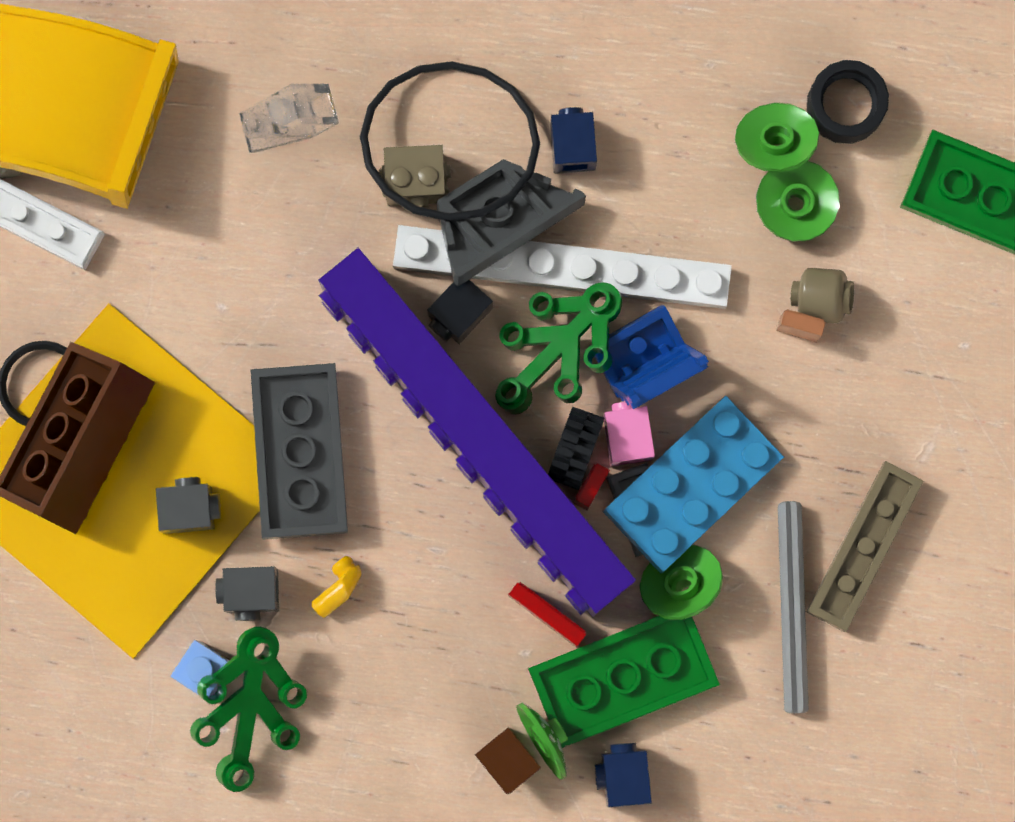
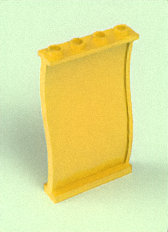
M0 4V167L70 185L107 198L111 201L112 205L128 209L179 63L176 43L161 39L159 43L95 22L63 14Z

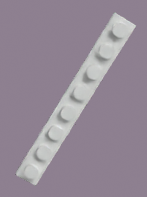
M398 225L393 269L452 276L442 230ZM528 241L472 277V279L585 292L593 284L604 282L613 285L622 297L726 309L732 265Z

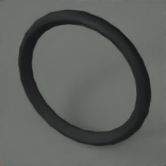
M34 341L22 345L5 360L0 370V401L7 414L17 423L26 426L29 418L21 415L13 407L7 394L6 382L12 365L20 357L34 350L46 349L64 355L67 347L59 343Z

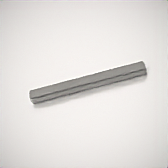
M785 501L778 505L784 710L787 713H806L809 705L802 505L796 501Z

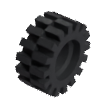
M572 406L548 472L553 481L579 490L604 422V417Z

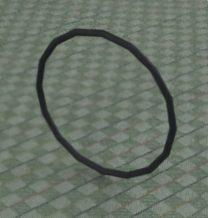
M453 61L419 65L388 81L368 105L360 133L365 167L383 194L413 214L444 221L483 217L513 201L533 176L540 148L534 113L517 89L485 68ZM449 69L484 76L509 92L527 116L532 139V148L526 172L507 195L481 209L454 213L418 207L392 191L372 163L368 133L374 111L393 87L420 73Z

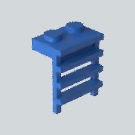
M661 305L609 334V352L612 355V364L603 374L615 396L619 397L622 402L625 401L626 405H630L634 410L708 368L707 363L709 361L705 354L684 343L667 308ZM598 353L594 356L598 363L603 360L604 353Z

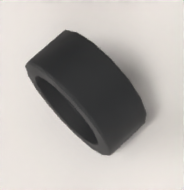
M842 60L828 65L817 75L807 95L806 110L815 120L821 136L835 143L852 144L865 140L877 130L888 110L889 92L884 79L873 67L861 61ZM843 78L853 79L862 83L868 89L872 99V107L868 117L861 123L852 126L840 125L832 121L826 114L823 106V96L827 87L834 81Z

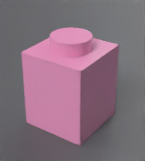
M625 402L612 404V411L605 412L603 416L605 418L604 427L610 467L652 461L655 454L647 406L637 407L633 410Z

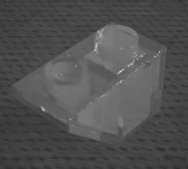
M290 84L239 113L249 153H256L310 139L339 124L329 84Z

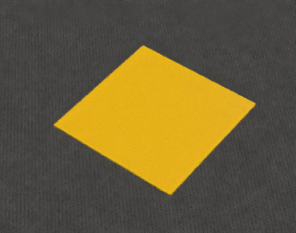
M108 303L74 343L125 364L154 381L155 384L77 534L0 497V546L134 659L260 512L255 430L252 423ZM62 357L17 407L16 410L21 415L29 419L31 418ZM11 417L0 427V474L26 427L17 423ZM199 477L201 478V484H208L212 487V494L219 493L221 519H214L215 530L163 534L159 531L156 488L174 487L175 479Z

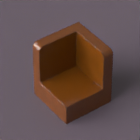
M509 727L475 754L506 794H511L541 769Z

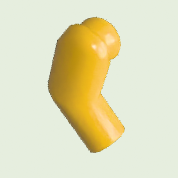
M344 556L332 566V572L339 579L311 602L315 612L323 618H326L349 599L362 575L360 565L356 566L353 559L349 556Z

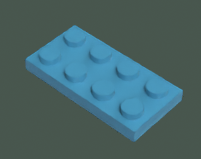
M725 396L602 512L661 574L779 463L784 456L735 404Z

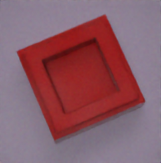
M598 463L594 464L575 496V504L588 511L610 470Z

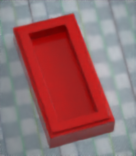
M517 582L508 594V597L573 646L577 647L586 636L584 629L523 583Z

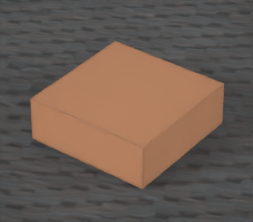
M787 309L780 316L776 331L817 342L822 337L826 322L823 319Z

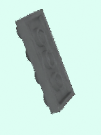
M336 364L250 369L262 539L348 533Z

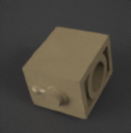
M443 145L384 147V166H382V169H379V174L392 191L412 204L429 209V204H437V200L449 193L447 181L448 178H451L450 165L447 166V162L444 163ZM382 192V195L386 197L388 206L399 205Z

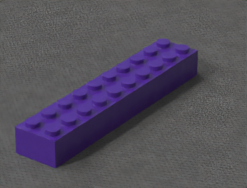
M359 247L318 279L323 290L318 296L323 301L321 303L337 322L342 318L347 321L349 326L346 327V330L349 332L348 335L363 354L371 350L376 356V359L373 360L376 365L375 368L390 386L396 382L401 386L404 391L400 395L403 397L402 401L417 419L423 414L431 423L428 429L433 439L444 451L450 447L459 456L455 459L457 462L456 466L471 484L477 479L486 489L483 492L484 500L498 516L504 512L514 522L510 526L512 534L525 549L533 545L542 556L538 559V565L553 582L558 578L563 581L569 589L565 597L580 615L587 611L592 617L595 616L636 581Z

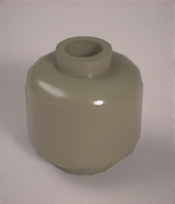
M807 268L803 272L800 281H793L791 287V306H798L799 313L820 318L826 323L833 324L841 322L845 314H851L854 302V282L848 281L844 271Z

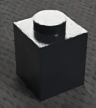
M470 280L460 286L453 282L427 309L428 317L432 319L428 326L445 342L452 338L460 344L493 309V301Z

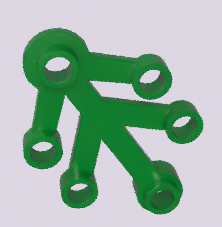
M601 282L587 288L582 296L552 298L546 292H539L533 295L529 301V309L541 321H547L553 318L554 315L560 314L578 315L568 325L522 328L518 323L510 322L501 328L499 333L500 341L509 350L517 351L524 346L533 345L547 346L516 378H507L498 385L495 393L497 403L510 414L516 415L525 412L533 400L531 388L561 357V376L554 383V393L564 403L571 404L579 400L583 391L579 383L580 337L592 326V345L584 352L583 359L593 372L603 373L607 371L612 364V355L609 352V323L614 321L621 312L622 297L620 292L613 285ZM606 297V301L601 307H594L595 302L599 298ZM549 301L547 309L538 312L537 309L540 303ZM519 331L518 338L513 342H508L510 334ZM604 353V358L600 363L592 364V359L596 354ZM573 383V391L570 394L563 395L562 391L565 385ZM516 387V394L512 398L506 399L507 392L511 388Z
M253 627L243 632L237 641V655L213 675L203 677L197 686V693L204 701L209 704H218L226 697L227 685L245 672L242 687L209 715L195 720L190 728L192 739L203 747H209L218 741L220 729L237 715L231 754L222 758L216 768L217 780L232 792H240L247 789L254 779V768L249 762L256 714L271 732L272 742L282 750L293 749L300 740L299 730L291 723L284 721L261 690L263 672H265L278 688V699L287 707L292 709L298 708L304 704L307 698L305 687L292 680L276 659L279 652V641L272 631L264 627ZM264 643L265 646L262 653L255 656L254 650L256 646ZM217 683L218 688L215 694L207 696L208 687L211 684ZM293 688H297L296 696L292 700H287L288 692ZM210 726L211 731L209 735L205 738H200L202 728ZM290 729L289 738L286 741L280 742L281 734L285 730ZM239 770H244L242 777L234 782V774Z

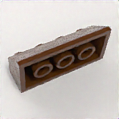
M70 342L0 474V497L77 534L117 455L126 442L141 409L146 404L155 382L117 360Z

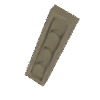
M887 461L883 462L807 609V613L843 632H847L922 486L923 480Z

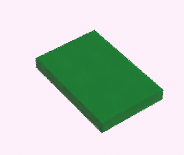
M932 129L900 208L1015 254V162Z

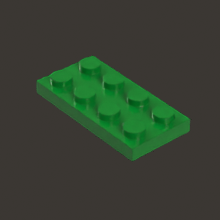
M658 616L528 668L548 721L556 718L568 738L567 741L561 744L562 748L720 685L693 617L675 620L664 619Z

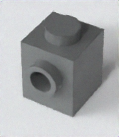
M201 478L175 479L174 487L156 488L158 528L161 533L215 530L214 519H221L219 493L212 494V487L208 484H201Z
M274 566L223 568V578H216V603L223 604L224 612L234 613L235 621L260 620V612H279L278 569Z

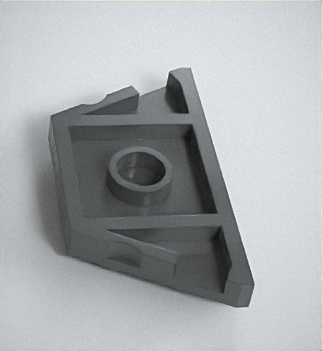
M503 159L437 200V211L454 213L481 209L507 195L526 171L521 166ZM534 173L513 201L483 217L454 221L439 219L454 283L457 286L462 285L585 205L586 195L577 189L570 193L551 185V178Z

